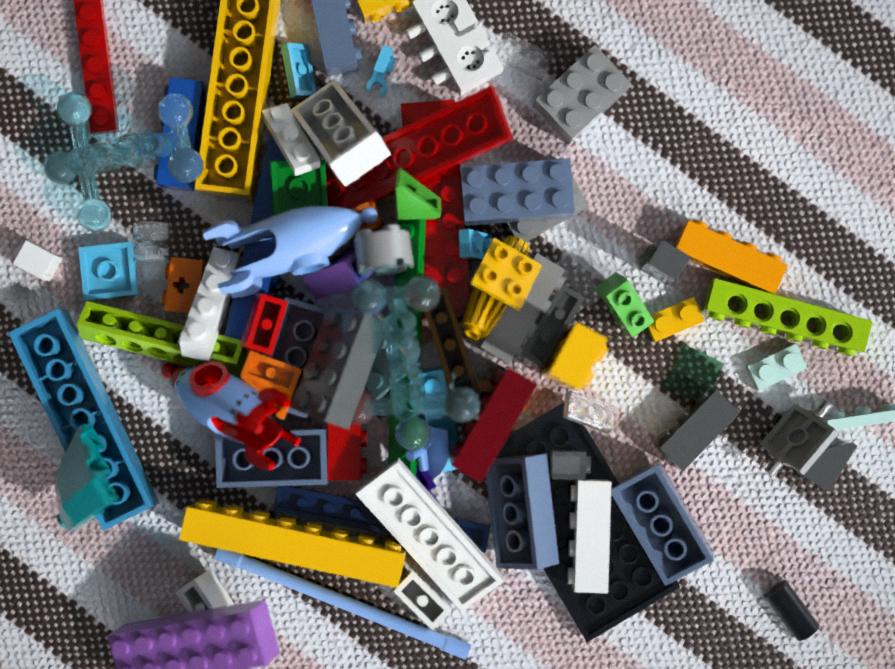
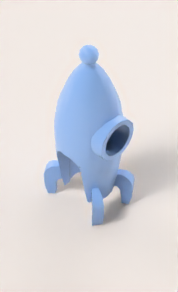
M309 206L271 216L246 228L238 226L237 223L230 220L215 224L206 229L203 235L206 240L215 238L218 246L229 245L231 249H235L276 237L277 247L272 256L231 271L230 273L233 278L219 283L218 289L221 294L230 293L232 298L253 295L261 289L262 278L290 271H292L293 275H303L321 270L329 265L328 256H331L347 243L358 231L361 223H373L377 219V212L372 207H366L362 213H357L356 211L340 207Z

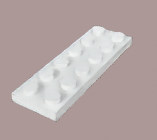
M399 458L357 489L356 495L461 612L504 582V576Z

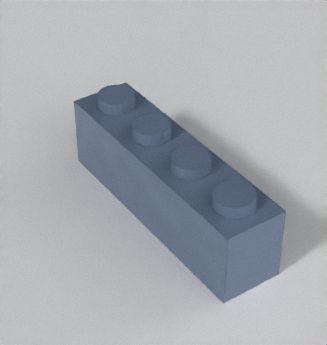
M311 0L328 76L359 70L358 61H362L359 44L354 45L352 36L357 35L354 18L348 19L347 10L352 9L350 0Z

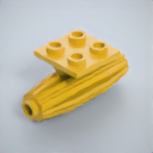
M510 235L501 242L493 238L470 283L475 287L470 295L462 322V328H464L465 334L469 338L474 340L486 338L500 320L508 305L518 311L521 310L542 264L528 257L530 247L523 239Z

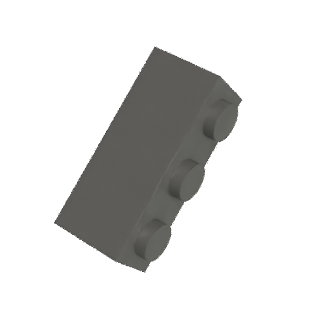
M704 390L695 399L697 404L690 411L686 409L676 419L678 424L672 430L666 429L657 439L659 443L656 448L681 471H684L740 413L717 390H710L709 392Z

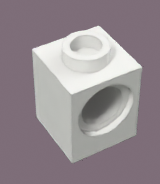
M26 240L24 244L17 248L14 255L16 259L13 264L42 280L51 281L63 258L36 243Z

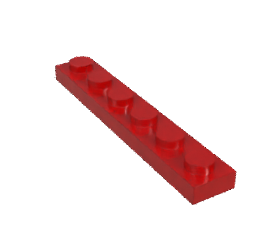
M74 0L90 133L92 135L120 132L103 0Z

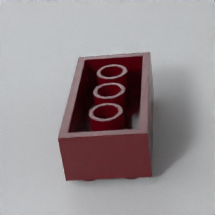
M505 367L503 371L501 369L497 370L490 382L494 385L489 395L483 394L476 406L480 409L475 419L473 417L469 418L463 429V433L466 434L462 442L456 441L449 453V457L452 458V467L480 483L483 481L538 386L537 383L509 367Z

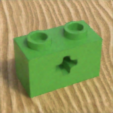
M613 273L594 287L619 327L631 337H635L655 322L629 280L619 273Z

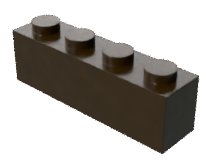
M445 284L419 292L453 401L480 394Z

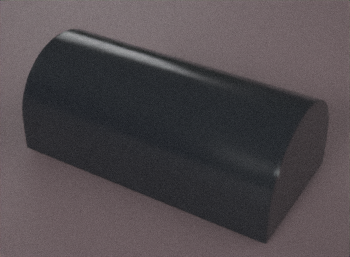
M785 579L763 595L797 641L809 638L819 629L820 625Z

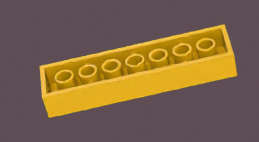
M220 0L195 189L201 194L254 200L265 123L262 118V110L267 108L281 0Z
M201 499V501H196V503L186 507L179 540L396 588L399 586L406 550L397 540L387 539L385 543L376 541V536L360 533L359 537L349 535V530L334 527L333 531L322 529L323 525L315 522H307V525L296 523L297 519L288 516H281L280 519L271 518L270 513L265 511L243 512L244 507L228 504V507L217 506V501L210 499Z

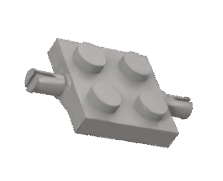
M823 399L814 411L803 409L795 403L790 407L760 443L774 457L764 469L765 472L774 477L783 465L792 467L802 475L809 470L839 434L835 428L823 420L826 413L833 407L828 401Z

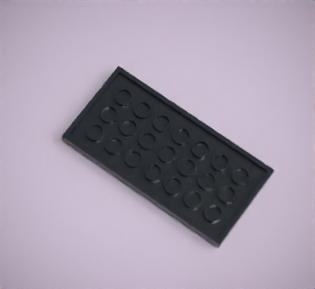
M569 399L509 434L496 458L547 454L559 564L543 569L587 643L680 588L677 581L666 586L664 585L611 494L608 593L574 592L572 584H568L567 580L568 568H573V557L568 555L569 540H573L574 529L569 528L570 512H574L575 502L570 501V486L575 485V479L611 481V488L616 486L618 481Z

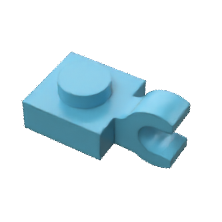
M386 45L382 46L374 67L373 76L367 83L368 92L372 91V87L375 84H379L382 86L380 96L384 97L387 94L388 88L385 79L387 73L392 74L397 58H394L393 48Z

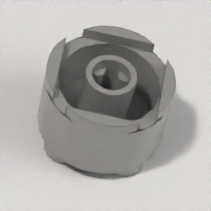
M387 225L383 227V231L373 233L372 230L356 232L354 246L359 275L369 276L368 271H375L377 276L407 271L406 265L410 268L414 267L410 234L406 230H400L399 225Z

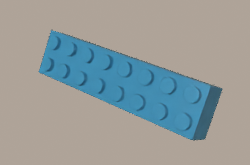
M56 309L8 332L65 453L77 428L83 424H92L105 446L99 452L112 472L105 477L119 500L104 508L105 512L96 517L102 531L160 504L68 310Z

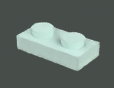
M792 344L745 366L757 391L808 368L797 344Z

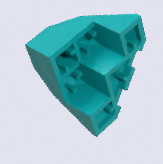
M83 424L77 428L55 474L58 508L56 519L63 529H67L68 532L80 528L105 512L104 508L119 500L105 477L112 472L99 452L105 446L92 424Z

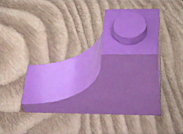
M355 246L329 259L327 267L305 274L302 278L315 300L358 286L369 276L358 274ZM368 271L369 276L375 271Z

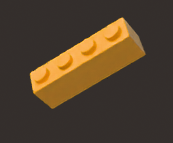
M693 219V221H687L683 224L674 247L691 257L690 262L746 287L771 294L776 293L788 264L781 262L782 258L770 252H767L765 255L756 251L757 246L749 242L742 241V243L732 240L733 236L727 232L718 230L716 233L707 229L708 225L700 220Z

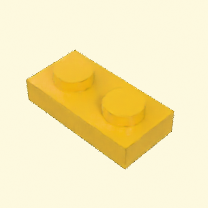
M691 297L651 314L655 322L647 328L653 342H657L704 322V318L695 298Z

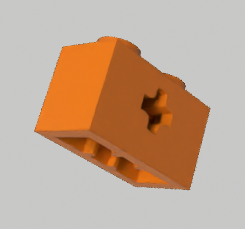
M171 257L170 263H167L165 267V279H168L167 290H163L162 305L165 306L164 311L189 314L207 262ZM184 282L189 284L188 289H179V284H184Z

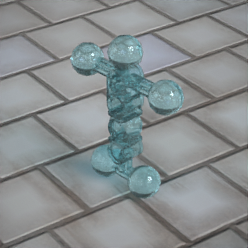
M67 92L60 97L57 103V113L60 119L70 126L74 149L69 153L66 151H54L49 154L44 161V172L49 180L58 185L72 182L77 174H79L84 202L77 209V219L79 224L86 230L91 232L102 231L112 221L110 206L99 197L95 174L116 170L122 166L138 167L144 164L147 159L155 160L156 157H167L171 153L172 155L168 160V169L176 180L190 183L198 179L203 172L204 162L201 155L191 149L187 124H189L193 117V106L190 100L182 94H168L162 98L158 105V115L161 121L171 128V132L161 133L147 130L143 133H126L119 137L117 141L110 140L108 143H95L91 145L89 144L86 122L92 115L90 100L82 93ZM158 139V147L155 149L154 143ZM132 145H133V146H134V152H133V154L131 155L130 149H131V147H132ZM109 152V153H110V157H109V160L107 161V153ZM84 158H86L85 166L83 165Z
M417 276L412 278L406 286L385 288L379 281L367 279L361 281L355 287L352 301L357 310L368 315L377 314L384 309L385 305H389L390 314L384 318L382 328L387 335L384 339L388 341L385 347V355L387 361L392 365L388 368V371L391 372L389 377L391 398L374 399L368 392L363 391L351 424H366L372 420L374 415H395L400 420L395 432L398 444L406 450H420L427 445L431 431L428 423L423 418L418 417L419 414H447L453 421L468 422L476 417L480 407V400L478 395L471 388L467 387L454 388L446 397L425 396L423 373L419 368L421 362H417L420 357L421 348L418 341L413 337L417 335V331H414L416 317L412 311L406 309L405 303L416 311L426 312L432 310L440 299L438 284L430 277ZM396 318L401 320L403 329L397 326ZM399 346L405 349L406 357L400 353ZM403 374L408 376L410 384L404 381ZM406 401L411 403L413 411L408 409Z

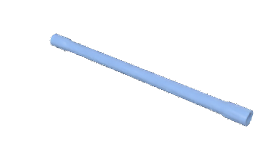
M217 549L214 559L235 568H241L441 648L444 652L466 660L469 654L471 644L432 631L244 554L223 549Z

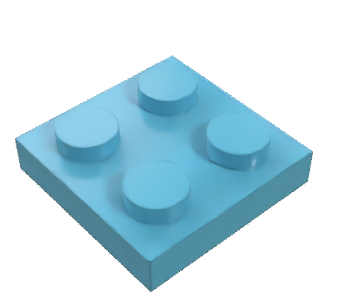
M134 242L78 247L84 301L140 296Z

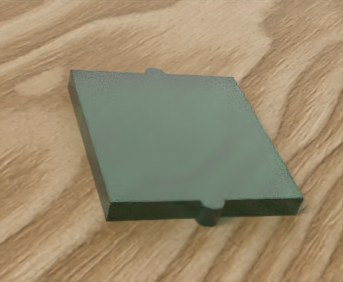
M683 344L664 387L681 394L683 399L689 398L695 401L704 390L708 392L712 390L724 363L708 356L706 351L700 352Z

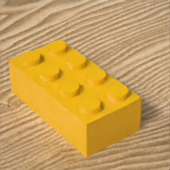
M578 322L568 326L546 366L543 368L541 375L567 389L580 390L581 387L587 388L595 373L591 371L594 363L601 362L608 350V347L605 346L608 339Z

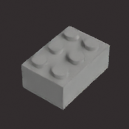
M594 45L535 99L533 107L570 145L628 91L632 83Z

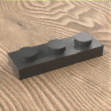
M562 285L551 300L550 307L538 322L535 332L528 339L521 355L544 368L585 297Z

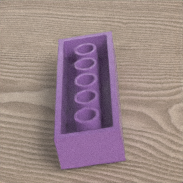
M265 599L126 623L107 635L116 669H250L266 666L280 654Z

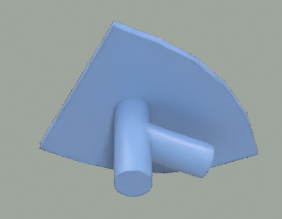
M418 423L417 444L405 454L407 460L411 462L417 458L418 470L422 472L428 471L432 479L438 476L448 464L450 456L449 429Z

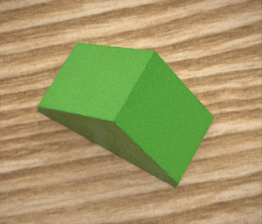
M401 168L397 170L396 198L398 220L438 219L441 216V198Z

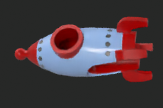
M207 362L201 365L184 366L177 369L172 363H166L162 366V375L165 378H171L173 390L184 409L200 424L213 432L246 445L245 456L252 465L264 470L274 469L275 462L266 457L262 450L273 446L280 437L298 447L301 438L281 427L270 416V414L278 410L273 404L282 408H288L291 400L276 388L271 387L258 391L244 380L228 373L227 368L218 362Z

